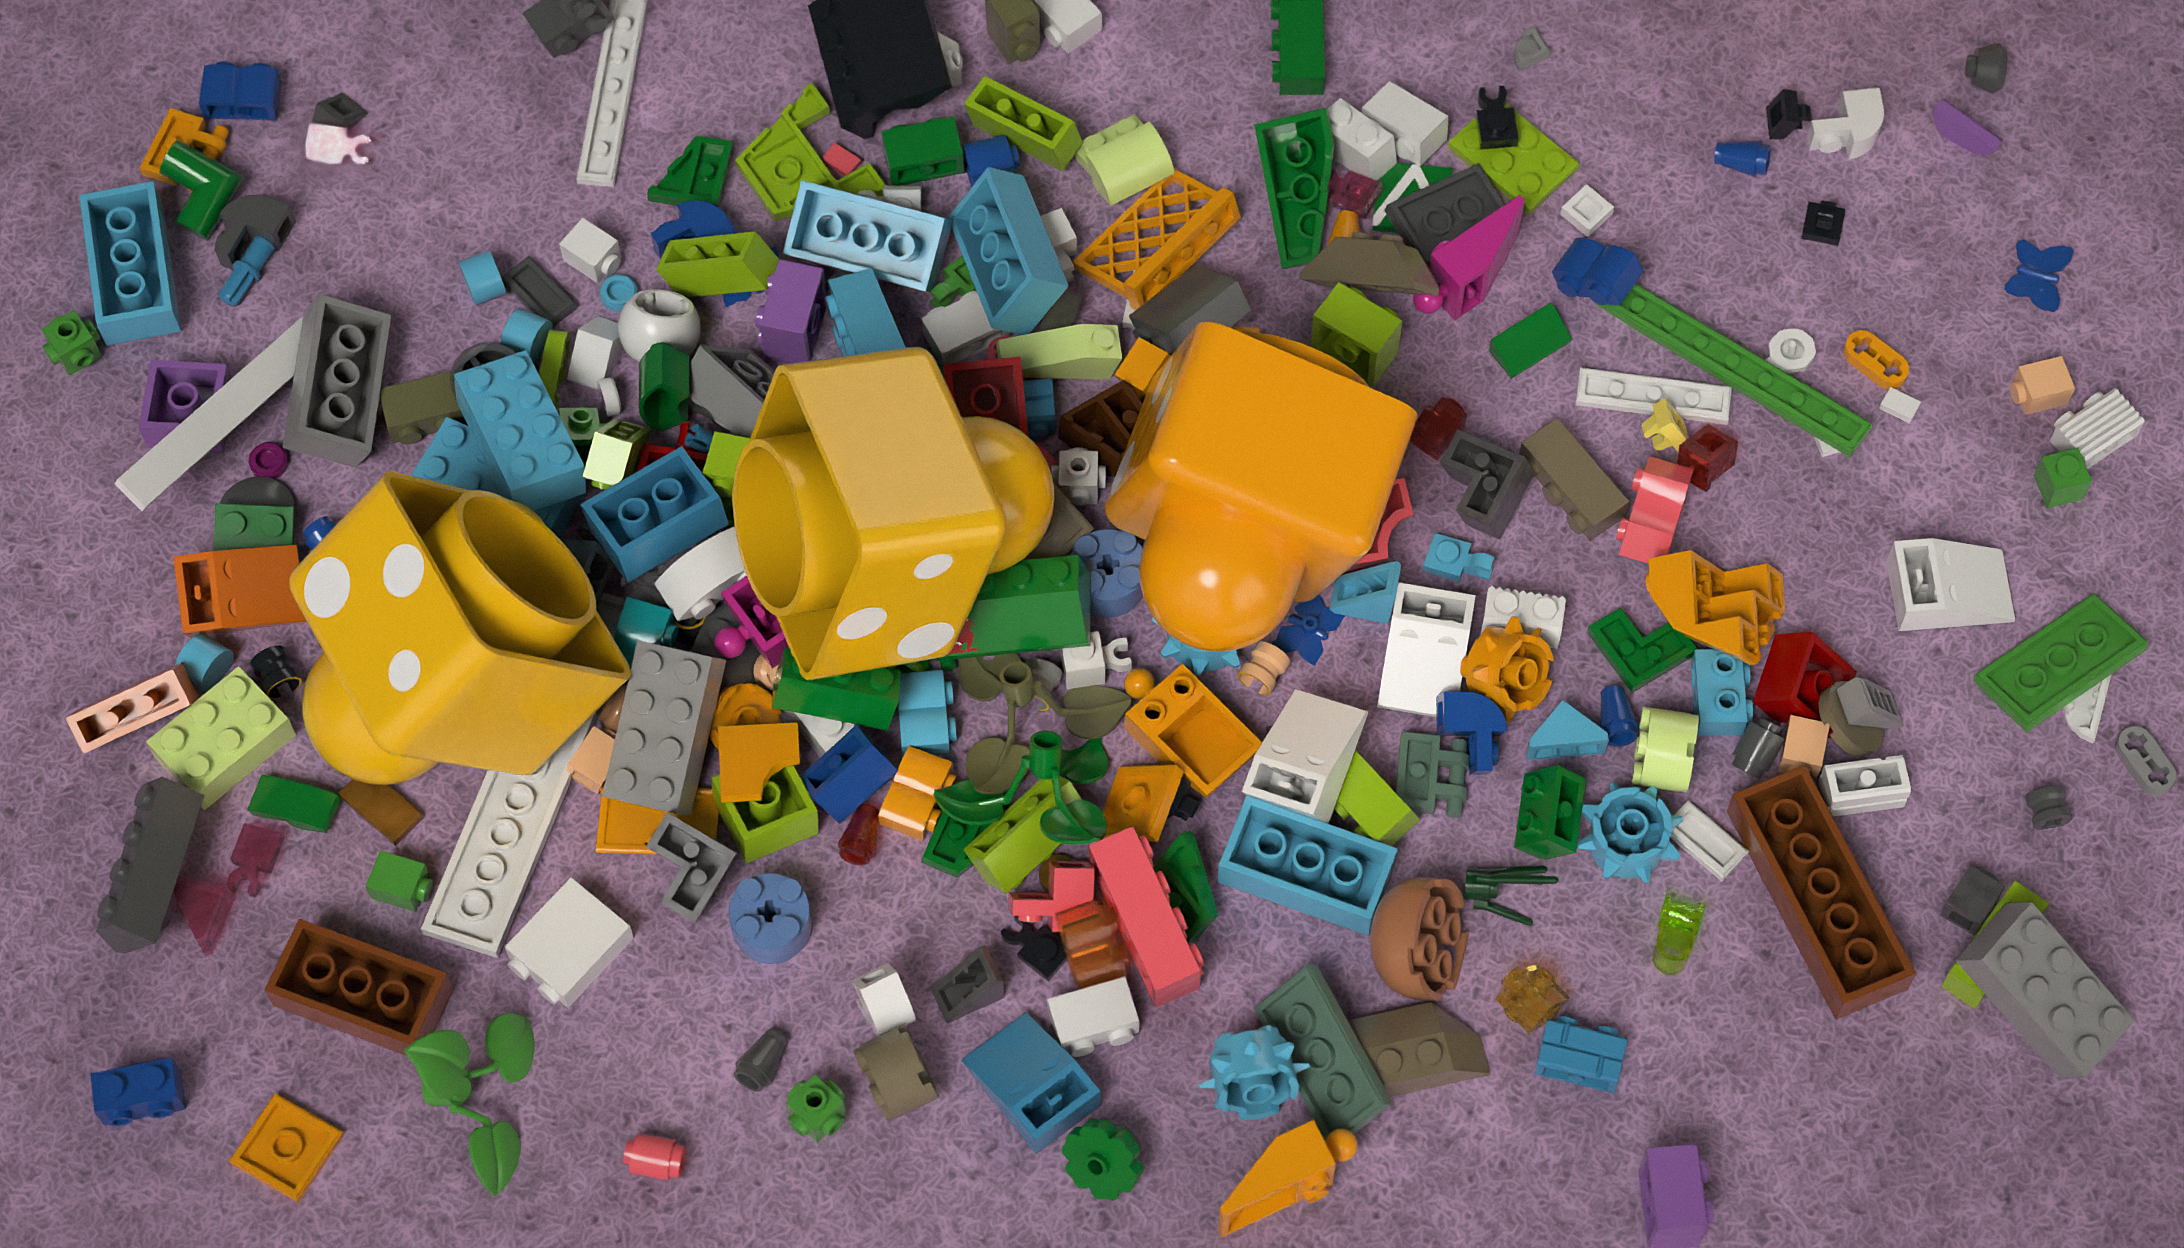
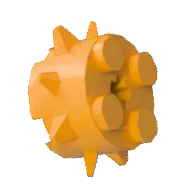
M1516 616L1510 618L1506 628L1486 627L1482 635L1475 640L1469 654L1462 659L1460 665L1461 676L1466 678L1469 691L1484 695L1492 700L1503 713L1506 724L1511 722L1517 711L1535 709L1545 699L1552 685V680L1547 679L1550 668L1548 660L1554 662V656L1549 644L1539 637L1542 629L1537 628L1531 634H1526L1523 632L1519 618Z

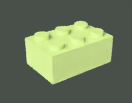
M238 666L149 738L146 743L155 759L179 784L205 795L201 808L205 811L294 738L296 733L289 718Z

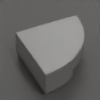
M1534 25L1522 33L1516 44L1514 62L1518 72L1551 58L1549 48Z

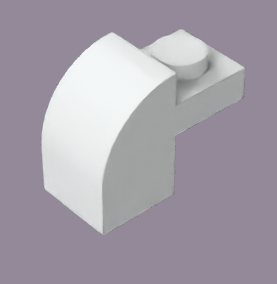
M1880 88L1843 91L1838 106L1840 118L1812 120L1807 141L1809 150L1820 149L1823 153L1836 152L1842 147H1846L1848 159H1853L1864 155L1874 146L1884 119V106Z
M889 963L851 980L859 997L856 999L857 1005L862 1015L871 1024L876 1037L904 1023L908 1025L916 1020L898 973Z

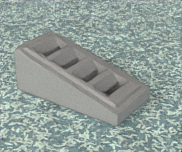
M1855 677L1836 689L1848 724L1887 729H1898L1904 726L1891 691L1860 677Z

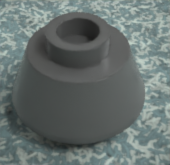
M2000 43L1976 48L1974 55L1967 56L1965 77H1971L1972 85L1991 94L2002 89L2007 71V50Z

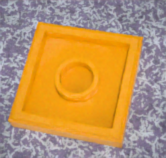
M1176 764L1119 766L1102 810L1107 824L1104 838L1133 826L1138 837L1145 835L1148 842H1158L1184 771Z
M274 1093L230 1158L229 1163L299 1203L345 1134L338 1128Z

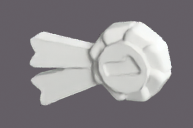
M1798 328L1780 330L1769 342L1770 357L1765 360L1788 374L1799 371L1804 372L1815 359V342L1810 335Z

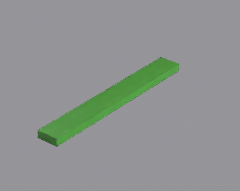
M1634 284L1620 305H1599L1595 303L1641 334L1850 458L1872 430L1873 424L1637 284Z

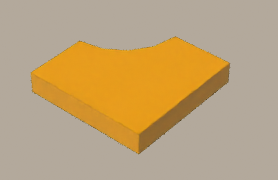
M798 722L718 726L721 803L761 801L764 786L773 774L784 767L800 764Z

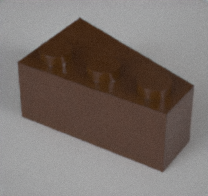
M1122 380L1062 414L1058 439L1071 448L1081 447L1089 451H1098V465H1106V472L1115 477L1143 404L1128 384Z

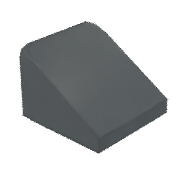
M342 92L318 102L312 122L338 142L368 115V112Z

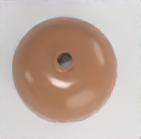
M1428 877L1404 880L1393 886L1384 895L1374 913L1370 933V948L1375 969L1382 981L1391 990L1404 997L1440 1001L1443 1000L1442 994L1447 989H1455L1458 984L1468 944V931L1461 930L1459 908H1463L1465 902L1459 888L1453 881ZM1437 944L1454 945L1456 960L1453 967L1450 952L1438 950Z

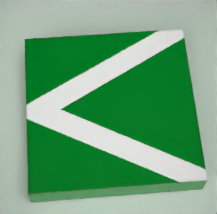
M1396 163L1377 180L1372 231L1398 233L1384 212L1387 204L1452 176L1453 168L1427 165L1419 167L1416 164Z

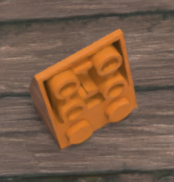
M297 545L217 550L173 556L182 632L190 638L198 633L214 635L307 622L289 587L290 575L300 563Z

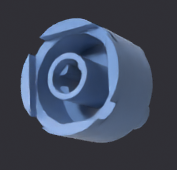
M1104 529L1082 536L1075 542L1071 555H1079L1091 575L1090 605L1092 614L1098 617L1111 618L1124 615L1131 611L1143 597L1139 580V564L1143 548L1134 535L1125 531ZM1105 572H1111V575H1106Z
M765 873L752 878H745L738 884L737 890L729 904V921L738 947L748 957L763 964H779L793 958L806 946L812 933V917L809 902L799 882L781 874ZM769 915H775L772 922H765L768 920Z

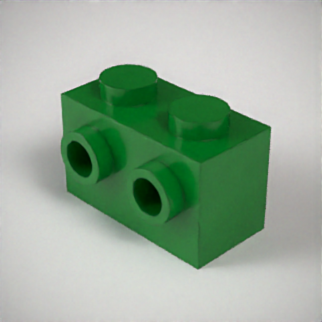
M936 117L923 123L908 126L901 124L881 131L883 152L891 186H902L964 173L963 152L954 117Z
M1559 765L1525 773L1521 789L1522 794L1516 824L1514 848L1543 860L1576 853L1586 778Z

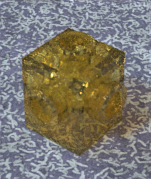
M1535 963L1522 970L1516 967L1510 971L1502 980L1501 984L1504 988L1495 1000L1503 1007L1506 1016L1513 1022L1518 1023L1529 1034L1545 1026L1547 1019H1552L1570 997L1556 984L1555 977L1548 970Z

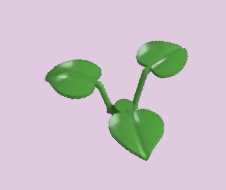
M515 1013L501 1014L488 1025L485 1034V1048L493 1062L485 1067L472 1071L465 1069L470 1058L469 1045L465 1038L454 1030H438L428 1033L404 1049V1053L414 1064L423 1083L422 1096L429 1106H449L451 1113H459L482 1123L483 1127L475 1128L470 1134L469 1153L473 1167L482 1185L492 1196H496L497 1193H500L505 1188L516 1170L521 1153L520 1139L515 1129L508 1122L500 1121L492 1124L489 1117L463 1107L462 1103L471 1094L469 1079L499 1069L503 1080L512 1083L520 1081L529 1073L535 1051L534 1034L526 1016Z

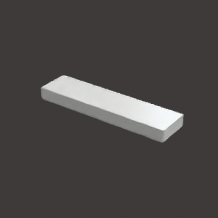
M1580 367L1576 405L1653 415L1652 405L1666 398L1682 419L1727 425L1732 387Z

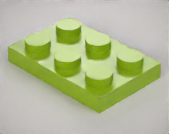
M1508 104L1504 106V108L1510 107ZM1515 110L1518 133L1517 147L1480 150L1475 117L1448 141L1447 148L1470 167L1479 163L1492 185L1510 200L1521 195L1525 199L1523 211L1528 215L1536 210L1579 170L1580 163Z

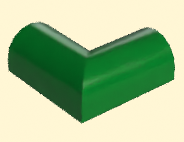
M176 140L170 147L160 167L161 175L192 191L174 223L208 241L221 220L220 212L232 202L245 177L179 140Z

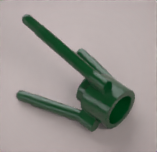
M1544 865L1503 868L1467 867L1464 899L1474 900L1473 909L1486 910L1530 926L1533 924L1531 918L1490 903L1488 898L1496 899L1498 884H1557L1559 880L1556 876L1532 875L1546 873L1547 867Z

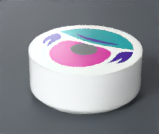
M611 377L597 380L598 393L605 416L610 417L620 414L621 403L614 380Z

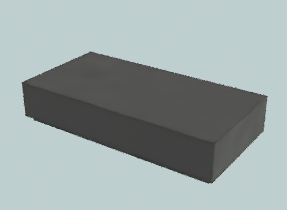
M530 256L501 276L503 284L531 313L550 320L553 327L578 309L577 304Z

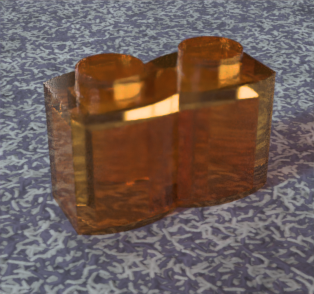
M1101 898L1054 913L1068 965L1078 990L1125 977L1127 980L1125 968L1131 965L1124 944L1117 945L1114 932L1120 930V925L1113 907L1107 908Z

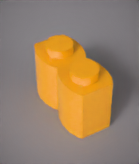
M908 746L878 815L879 825L924 841L928 831L934 832L943 812L938 809L939 805L934 798V789H944L957 783L958 776L953 775V762Z

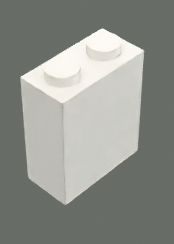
M570 878L505 946V950L510 959L508 966L517 976L523 980L530 976L540 984L537 990L548 1002L555 1005L560 1001L569 1008L634 937L630 925L573 878Z

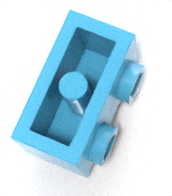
M1715 649L1694 650L1690 665L1694 715H1699L1697 736L1743 735L1747 723L1750 720L1753 721L1752 699H1746L1745 687L1750 685V665Z

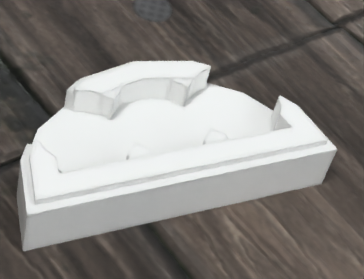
M2111 675L2063 707V714L2068 726L2080 738L2094 743Z

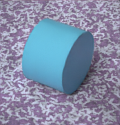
M489 250L458 261L462 277L475 306L506 294L500 273Z
M518 308L512 313L504 327L500 345L511 348L515 353L527 350L533 364H535L544 351L549 330L553 329L552 322L527 310Z
M198 633L182 648L175 665L182 662L193 685L207 692L231 668L234 654L207 634Z

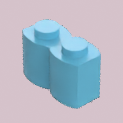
M943 670L901 673L898 710L902 757L908 746L930 754L949 753V742L957 741L955 717L947 718L946 705L953 704L952 681H944Z

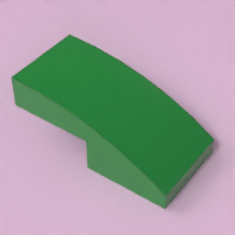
M261 775L247 810L252 815L261 818L286 821L291 826L299 829L327 833L341 797L311 785Z

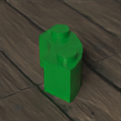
M661 342L651 345L639 363V414L643 421L654 430L666 431L688 421L689 355L673 348L671 344Z

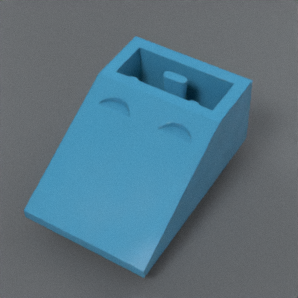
M1027 1012L962 1059V1063L1035 1154L1039 1153L1101 1106V1091L1077 1061Z

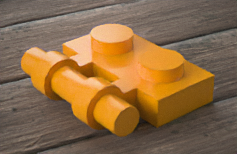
M170 108L139 167L142 176L176 186V182L160 174L161 164L173 143L179 140L193 149L196 147L204 149L202 152L204 155L216 160L218 155H223L227 147L225 140L229 130L222 125H216L212 134L205 133L206 123L204 118Z

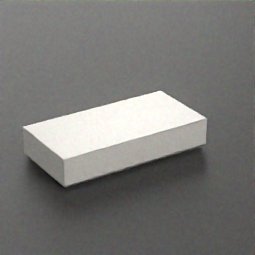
M1689 800L1674 814L1675 816H1681L1683 822L1672 829L1670 838L1720 881L1723 882L1748 855L1749 851Z

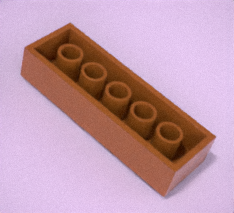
M1800 766L1734 793L1727 813L1745 848L1749 851L1748 854L1835 1020L1908 990L1916 972L1806 766Z

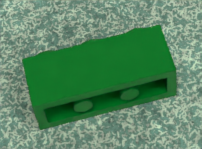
M1271 0V20H1278V29H1271V51H1278L1279 61H1272V83H1279V95H1323L1325 81L1323 0Z
M784 647L774 677L771 708L888 731L899 702L901 671L884 667L806 680L800 674L798 664L790 648Z

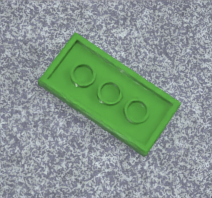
M2093 593L1975 674L1974 681L2025 732H2029L2146 651L2148 641Z

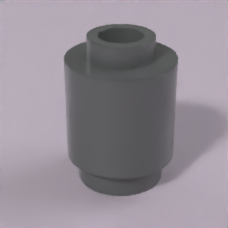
M1762 717L1758 723L1750 720L1733 752L1736 757L1732 765L1760 779L1763 772H1768L1786 739L1779 735L1782 727Z

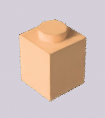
M2062 356L2019 366L2010 384L2011 397L2015 404H2021L2025 415L2067 405L2075 390Z
M1791 715L1785 729L1784 738L1786 739L1782 745L1778 771L1785 773L1805 765L1812 779L1817 780L1823 764L1829 723L1824 725L1821 721Z
M593 726L567 764L566 771L570 773L571 778L596 794H599L600 789L605 785L616 733L606 728L601 731Z

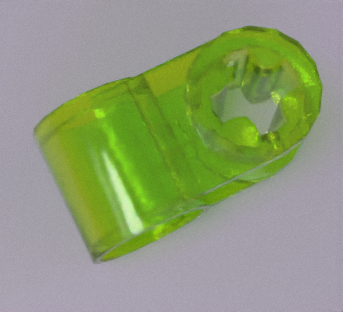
M1665 894L1652 952V961L1658 971L1667 975H1674L1685 969L1693 949L1694 940L1698 935L1705 908L1704 903L1699 902L1697 905H1692L1674 900L1671 894ZM1674 947L1681 953V956L1672 957L1667 955L1663 948Z

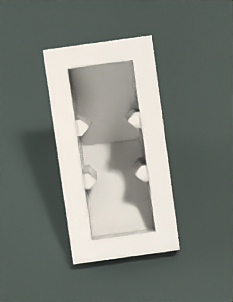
M597 316L578 329L567 380L598 390L597 380L610 377L623 350L618 335L617 322Z

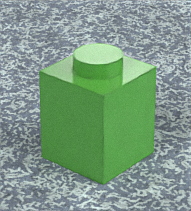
M2079 448L2042 456L2034 473V478L2047 509L2083 500L2092 482Z
M380 850L366 883V888L371 899L416 912L420 901L427 902L429 899L433 880L430 879L431 876L424 863Z

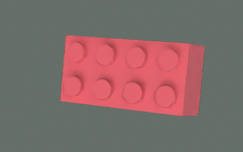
M1132 826L1088 845L1089 861L1095 868L1094 876L1155 1008L1200 989V976L1204 975L1202 969L1204 961L1196 944L1188 945L1186 941L1187 935L1185 930L1187 925L1178 907L1171 909L1168 896L1171 893L1162 871L1155 873L1153 870L1154 865L1151 858L1154 855L1146 836L1138 837Z

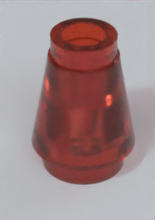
M861 804L854 812L838 842L840 857L850 864L867 865L871 858L876 856L878 815L880 811L875 806Z

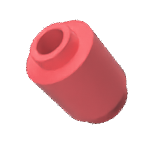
M637 1133L635 1140H628L626 1143L623 1163L629 1165L630 1174L667 1181L671 1177L680 1179L684 1170L687 1147L678 1145L677 1140Z

